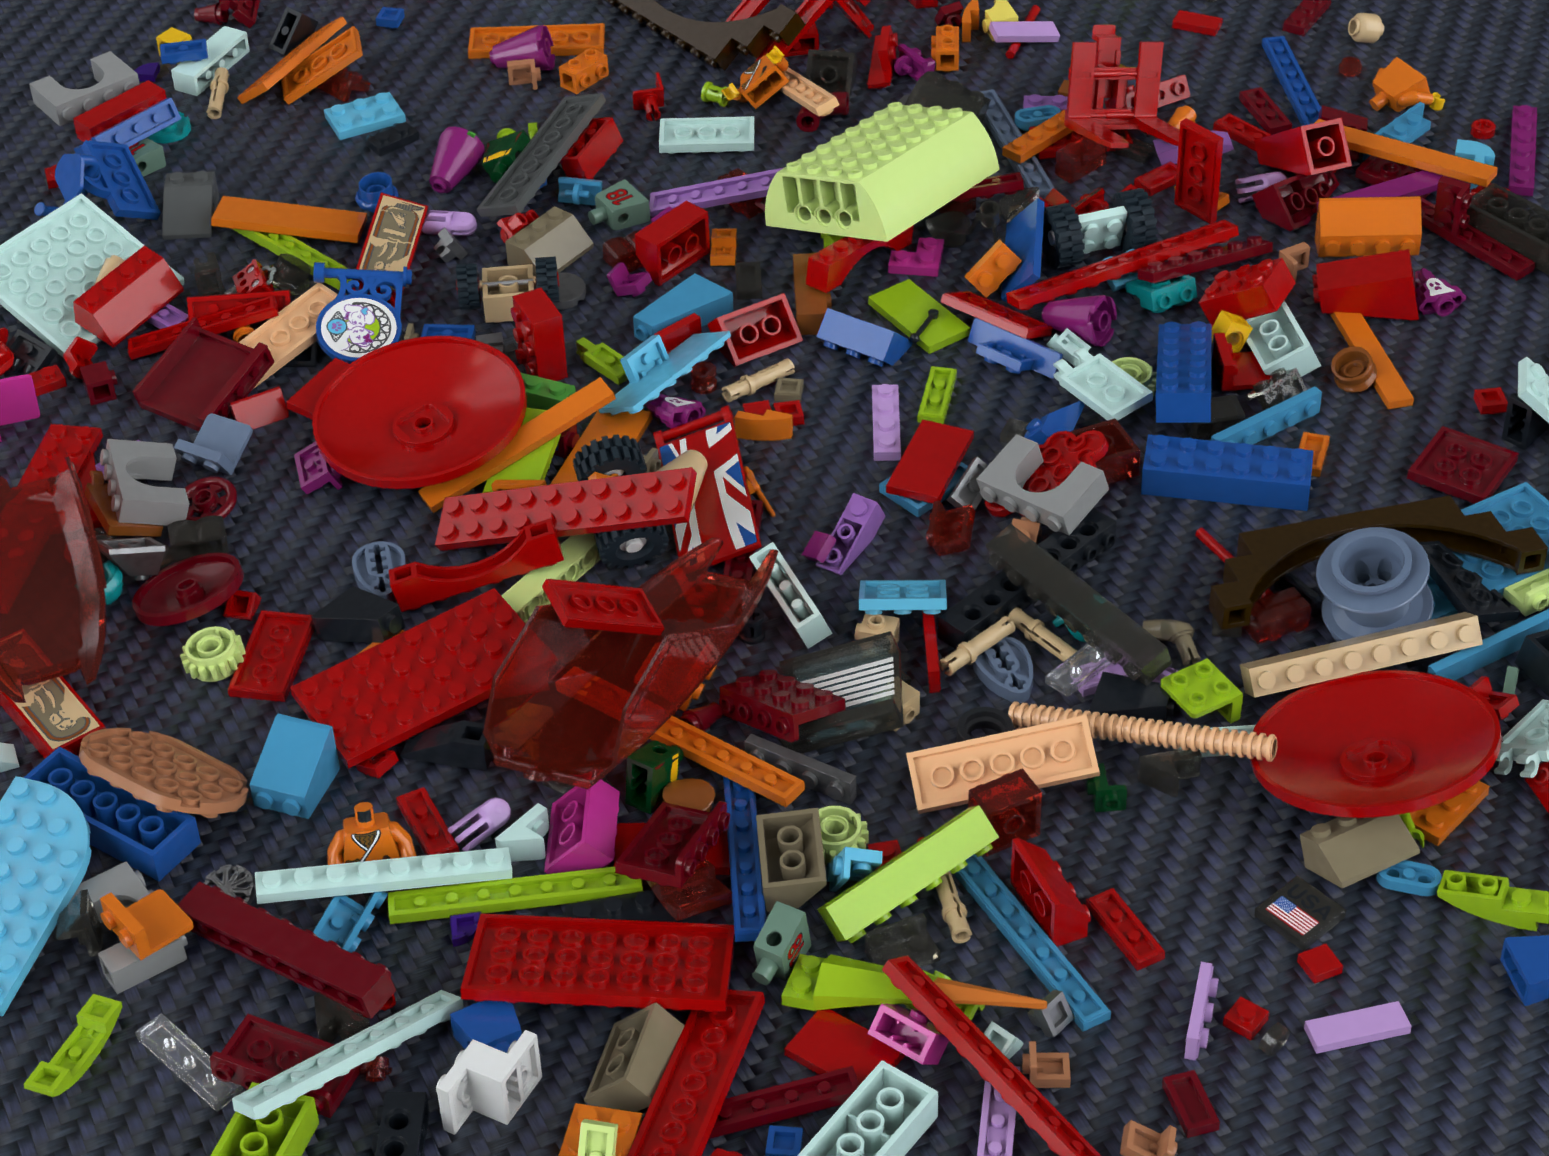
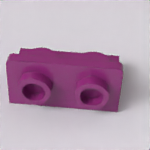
M316 442L294 454L300 487L306 494L321 488L329 481L337 490L343 487L341 481L343 475L335 471L323 459Z

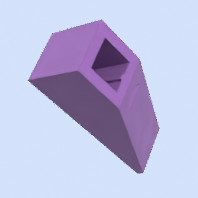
M853 493L831 534L836 539V542L825 562H817V567L839 576L845 572L874 539L885 518V514L878 502Z

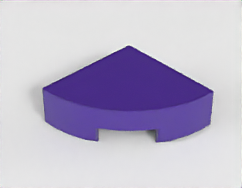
M159 62L148 63L136 68L134 71L138 74L139 81L145 82L149 80L155 82L160 71Z
M481 912L450 916L453 947L463 945L474 938Z

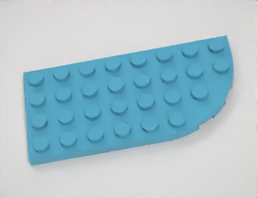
M15 776L0 801V1016H4L86 874L92 851L89 847V834L91 833L89 824L77 803L67 793L55 786Z

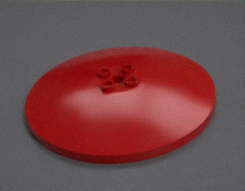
M456 336L412 338L369 352L341 370L325 387L316 403L312 421L313 434L323 459L330 467L348 479L368 486L388 489L427 487L466 475L498 455L511 442L522 425L527 408V395L523 378L516 365L508 356L488 344Z
M1404 670L1366 671L1308 685L1273 705L1259 719L1253 732H1256L1257 735L1265 733L1267 737L1270 734H1275L1278 741L1276 757L1272 762H1268L1266 758L1260 761L1256 757L1250 759L1253 772L1261 785L1275 797L1297 808L1337 817L1373 818L1393 816L1440 804L1475 785L1488 773L1498 758L1501 749V728L1499 718L1491 704L1482 695L1462 683L1423 672Z

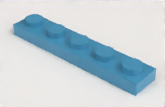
M1314 386L1212 435L1211 441L1218 440L1221 442L1254 445L1319 413L1322 391Z

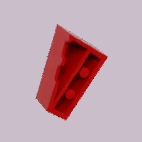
M613 117L593 118L589 122V126L583 130L578 140L573 143L568 153L560 160V164L567 177L593 180L596 173L605 166L606 161L617 151L623 139Z

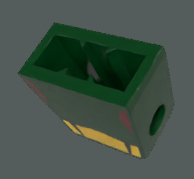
M524 130L487 142L482 166L493 182L497 183L530 142L531 139Z
M653 740L627 757L625 803L651 815L663 802L664 787L668 783L678 780L679 762L684 758L681 748L676 745L668 746Z

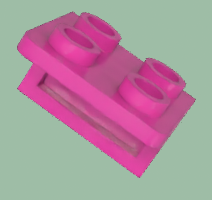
M25 374L0 379V426L40 417L31 375Z

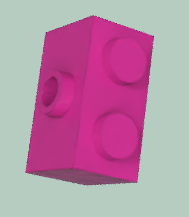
M881 1003L867 1033L922 1065H938L949 1042L944 1035L935 1029L934 1024L928 1022L929 1019L922 1012L916 1009L908 1011L897 1004Z

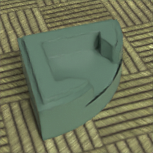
M1507 665L1502 693L1515 694L1519 673L1518 667Z

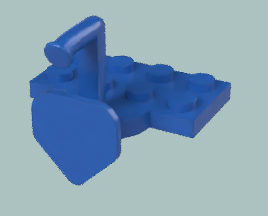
M85 140L81 147L84 154L62 155L55 169V180L65 199L63 205L81 193L86 197L89 192L97 197L107 199L116 217L152 220L159 218L161 212L127 144ZM39 202L36 204L34 212L37 216H46L59 207L47 206L43 202Z

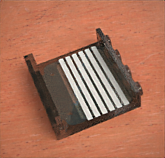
M891 631L779 661V666L785 676H792L795 680L802 683H811L814 687L821 690H830L834 695L845 698L846 710L798 725L799 740L791 743L781 739L785 748L802 754L904 727L901 651Z

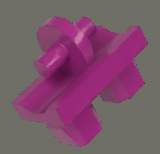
M905 44L898 45L899 58L894 60L895 72L901 76L908 74L919 83L926 82L927 74L934 73L935 60L930 57L924 59L921 50L917 47L911 49Z

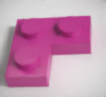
M932 237L919 238L916 252L891 250L888 273L938 277L944 249V239Z

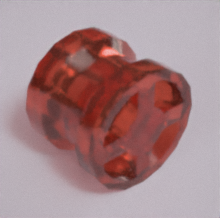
M710 362L696 363L690 372L693 378L691 380L692 390L699 394L712 393L717 388V379L715 378L717 373L716 366Z

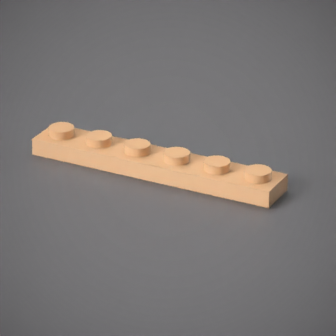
M788 67L783 72L789 79V82L779 91L817 116H826L832 113L835 107L839 106L838 100L834 95Z

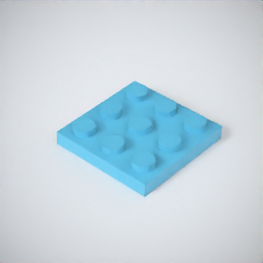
M860 580L859 610H865V614L869 615L882 614V610H894L895 614L901 615L910 614L912 610H923L925 614H939L941 610H947L946 580Z

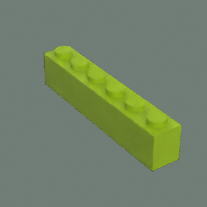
M979 805L969 807L817 910L837 942L848 940L852 943L866 934L864 928L873 922L877 926L888 920L892 916L889 911L898 905L902 909L917 900L915 895L923 888L926 891L935 888L943 882L941 876L949 871L951 874H954L968 865L966 859L974 854L976 857H980L993 848L991 843L999 838Z

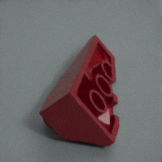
M1333 170L1310 176L1298 174L1275 183L1253 194L1252 197L1262 218L1288 231H1292L1310 222L1311 216L1318 212L1317 202H1319V198H1329L1339 186Z

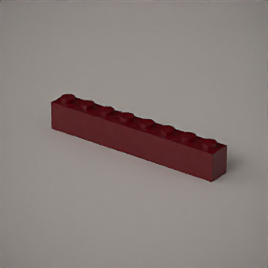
M199 881L177 904L192 920L194 927L191 932L370 1019L375 1016L396 992L391 979L392 974L383 964L369 962L355 951L350 953L332 940L327 942L317 937L309 929H299L285 918L278 919L262 907L255 908L247 904L241 897L236 896L234 898L229 896L217 886L210 887Z

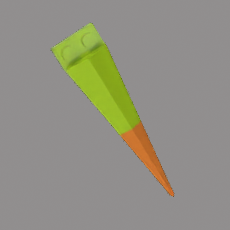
M800 954L781 995L783 1006L811 1011L881 1005V1003L912 1004V1001L891 983L890 978L882 971L883 965L832 954L827 958ZM927 975L954 1004L1047 1009V1001Z

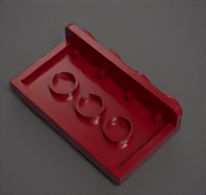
M773 669L762 670L759 672V675L752 677H739L736 679V682L719 687V706L724 716L791 743L799 740L798 725L846 710L845 698L834 695L830 690L818 689L811 683L799 682L792 676L778 674Z
M719 801L710 813L662 802L615 862V873L626 875L631 879L656 882L661 886L681 888L686 880L694 875L700 861L703 862L711 846L716 845L722 831L728 829L730 813H727V803Z
M247 1014L222 1052L214 1051L210 1056L212 1075L219 1080L238 1084L248 1090L252 1082L260 1084L334 1046V1044ZM366 1063L351 1069L346 1075L338 1076L324 1083L321 1088L309 1091L303 1095L314 1097L317 1113L331 1118Z

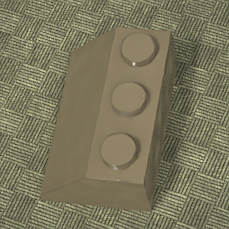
M555 206L505 241L508 266L532 264L534 276H536L535 258L556 256L557 272L560 273L594 248V243L575 216Z
M818 808L756 815L762 885L767 912H771L776 901L797 909L827 885Z
M1399 815L1373 818L1337 817L1326 823L1314 825L1310 830L1300 834L1305 868L1342 889L1420 854L1419 846Z
M656 1002L614 1023L584 1101L590 1105L638 1112L649 1107L685 1025Z

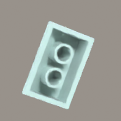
M1285 300L1278 311L1246 320L1253 328L1246 341L1266 375L1298 379L1321 366Z

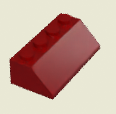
M144 245L73 301L75 322L114 348L150 319L151 316L184 291V287L165 259Z

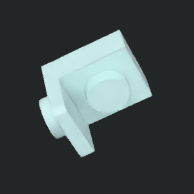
M1068 328L1060 336L1055 333L1047 343L1050 349L1062 353L1063 358L1073 366L1074 362L1079 360L1074 355V351L1081 347L1087 351L1091 348Z

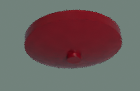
M207 553L176 562L159 571L158 575H153L135 593L132 606L138 619L147 625L168 626L186 622L210 612L227 601L241 586L244 572L238 559L231 554Z

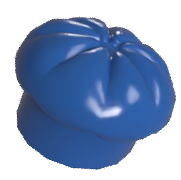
M374 172L365 175L359 181V190L356 192L355 200L361 209L374 213L381 193L399 197V192L392 185V178L389 174Z

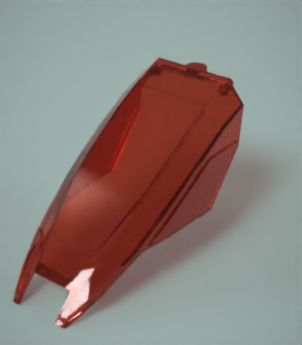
M65 457L66 471L55 477L10 488L7 480L0 476V690L15 703H26L22 685L29 686L74 673L79 669L82 670L86 684H90L96 680L103 657L107 623L104 591L107 585L104 567L85 493L73 462L71 463L69 457Z
M718 538L707 540L671 562L638 587L643 589L665 628L660 636L564 627L552 604L536 606L492 680L483 734L494 755L493 761L495 765L523 772V777L529 780H554L584 789H590L639 749L683 705L717 665L750 616L754 613L771 577L778 550L772 549L769 551L753 578L749 581L707 571L724 544Z

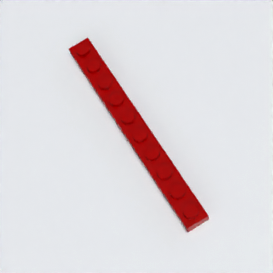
M1224 219L1006 293L1007 303L1019 310H1029L1033 305L1054 301L1056 297L1073 295L1077 293V290L1086 287H1096L1100 282L1106 280H1117L1121 278V275L1130 272L1136 273L1138 269L1147 267L1150 262H1165L1169 257H1184L1187 253L1194 250H1205L1209 245L1228 242L1230 238L1239 236L1238 226Z
M908 955L887 960L882 971L890 978L891 983L912 1001L913 1006L934 1024L935 1029L956 1047L957 1052L978 1070L979 1075L1001 1094L1002 1099L1024 1118L1027 1126L1035 1130L1047 1142L1051 1151L1059 1156H1101Z

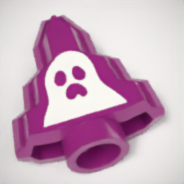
M1422 268L1415 272L1416 302L1418 310L1423 315L1437 313L1439 316H1447L1466 300V295L1457 286L1450 285L1444 279L1436 278L1431 271Z
M660 394L656 399L644 404L654 417L660 418L661 422L665 423L669 428L701 418L706 412L700 401L670 397L664 394Z

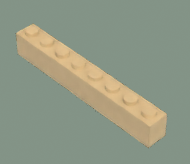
M1463 612L1239 665L1245 693L1256 698L1483 645L1478 616Z

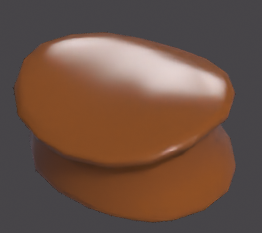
M1354 346L1344 348L1332 359V373L1334 374L1335 383L1340 389L1350 393H1358L1368 389L1374 383L1377 369L1369 352L1364 348Z
M695 778L680 779L670 782L664 787L662 798L663 802L710 812L715 798V791L712 785L705 780Z

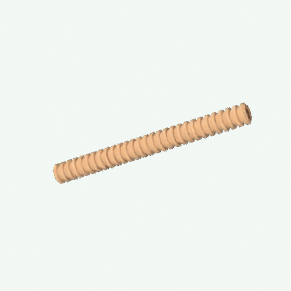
M1017 701L1011 704L1008 711V716L1012 719L1014 728L1017 726L1026 728L1087 715L1092 739H1096L1099 736L1101 740H1105L1108 737L1109 741H1115V739L1118 742L1126 740L1127 743L1135 741L1138 745L1144 742L1146 746H1151L1154 743L1155 747L1163 745L1164 748H1170L1172 746L1176 750L1181 747L1184 751L1191 748L1192 752H1197L1200 749L1201 753L1209 751L1210 754H1216L1219 752L1222 756L1228 753L1230 757H1234L1237 754L1239 758H1244L1246 755L1248 759L1256 757L1257 760L1261 761L1266 758L1268 762H1272L1276 757L1278 747L1275 734H1270L1267 737L1265 733L1257 735L1256 732H1250L1248 734L1244 730L1238 733L1237 729H1232L1229 732L1228 728H1223L1220 731L1218 727L1210 729L1209 726H1204L1201 728L1197 724L1192 727L1189 723L1183 726L1181 722H1176L1173 725L1172 721H1167L1166 723L1163 720L1155 722L1154 719L1146 721L1142 717L1137 720L1134 716H1130L1128 719L1126 715H1121L1119 718L1117 714L1109 716L1108 713L1100 715L1099 712H1093L1091 714L1087 710L1082 713L1081 710L1076 709L1073 711L1072 708L1064 710L1063 707H1058L1057 709L1054 706L1047 708L1045 705L1038 707L1037 704L1029 706L1028 703H1022L1020 705Z

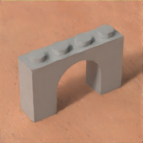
M109 51L90 59L94 79L99 82L94 86L84 89H69L61 86L50 75L29 85L33 103L55 123L62 126L72 122L73 118L139 85L138 74L114 53Z
M1016 434L976 479L981 496L990 503L995 502L1004 506L1010 512L1024 515L1032 522L1038 521L1047 525L1055 532L1060 531L1070 535L1109 490L1104 471L1080 462L1065 481L1056 488L1046 492L1026 491L1023 489L1025 482L1044 460L1037 442Z
M107 439L106 449H102L100 453V464L104 465V480L108 481V496H112L111 509L116 512L119 523L185 527L189 508V500L185 488L150 486L135 480L172 481L177 459L173 444Z
M126 861L80 883L63 916L77 935L103 922L100 913L103 912L100 901L101 897L111 892L127 908L154 891L145 888L146 883L140 871H133ZM184 934L143 960H140L129 948H125L120 942L99 952L98 957L104 976L114 991L119 994L187 960L184 946L188 945Z

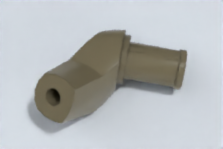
M1166 619L1143 620V639L1169 641L1176 644L1183 661V666H1189V661L1195 664L1201 660L1192 639L1194 629L1189 623Z

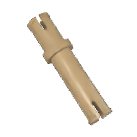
M223 67L215 70L214 79L210 84L211 95L207 116L211 119H219L221 117L224 97L229 89L228 78L230 74Z
M786 358L749 376L746 374L735 383L722 387V395L730 403L739 397L755 394L756 390L777 381V378L794 374V364L790 359Z
M1015 608L1010 612L1008 623L1013 621L1015 627L1024 633L1027 640L1037 642L1071 669L1076 668L1081 663L1083 654L1048 630L1044 622L1039 619L1034 620L1023 612L1021 608Z
M1003 616L999 621L970 641L960 643L957 650L939 661L941 670L944 671L949 667L945 674L951 676L964 665L974 663L977 656L1009 634L1015 632L1016 628L1013 621L1006 625L1005 623L1010 618Z
M949 871L941 876L943 882L936 886V890L943 907L941 914L943 920L948 923L952 940L955 943H964L970 940V936H972L966 919L968 912L965 905L959 899L954 880Z

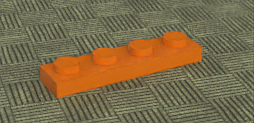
M1065 109L1002 147V156L1021 164L1070 134L1072 130L1064 126Z

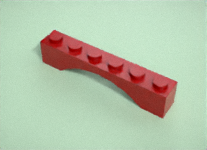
M914 225L888 242L843 237L808 257L806 285L828 293L840 286L854 265L871 250L884 246L894 251H900L912 243Z
M549 518L524 526L516 538L505 548L478 562L462 566L443 567L415 561L390 569L388 572L391 589L399 604L400 611L404 612L418 609L422 605L435 601H444L451 596L463 592H472L476 588L488 584H497L504 579L516 575H525L532 570L544 566H553L557 562L563 561L564 557L552 519Z

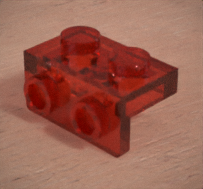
M345 67L318 85L317 88L343 102H348L352 90L368 92L371 83L364 80L362 74L348 71V67Z
M940 500L934 501L926 538L929 546L934 547L939 557L954 552H962L970 548L976 514L972 504L946 511Z

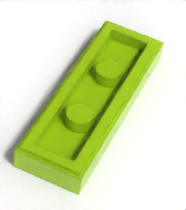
M931 366L918 411L917 422L921 423L922 420H928L944 424L957 378V369Z

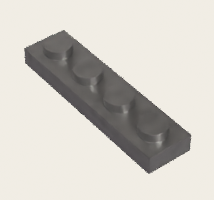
M750 734L745 740V752L803 780L806 788L849 805L855 800V775L753 734Z

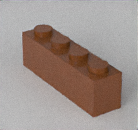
M815 253L793 254L796 323L801 335H817L827 308L832 309L830 291L825 293L806 285L808 257Z

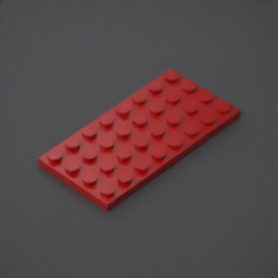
M493 588L291 686L290 690L293 698L312 722L333 726L337 754L349 769L554 666L555 658L499 592Z
M480 914L461 985V999L478 1002L487 1000L506 1001L508 1003L530 1002L543 1005L552 1003L571 1004L574 1006L595 1005L609 1008L637 1007L640 1009L656 1002L664 1009L675 1011H726L735 942L734 925Z

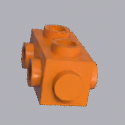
M936 26V35H931V58L936 62V71H959V26Z
M593 48L585 50L583 53L559 66L560 87L575 94H579L609 75L607 55Z

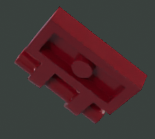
M219 0L221 10L227 11L231 8L233 10L232 15L239 23L246 25L248 28L255 24L260 0Z

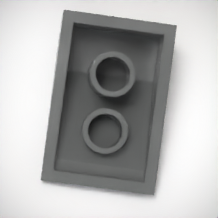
M215 171L174 172L166 174L163 192V240L212 237L214 226H211V217L217 208L219 199Z

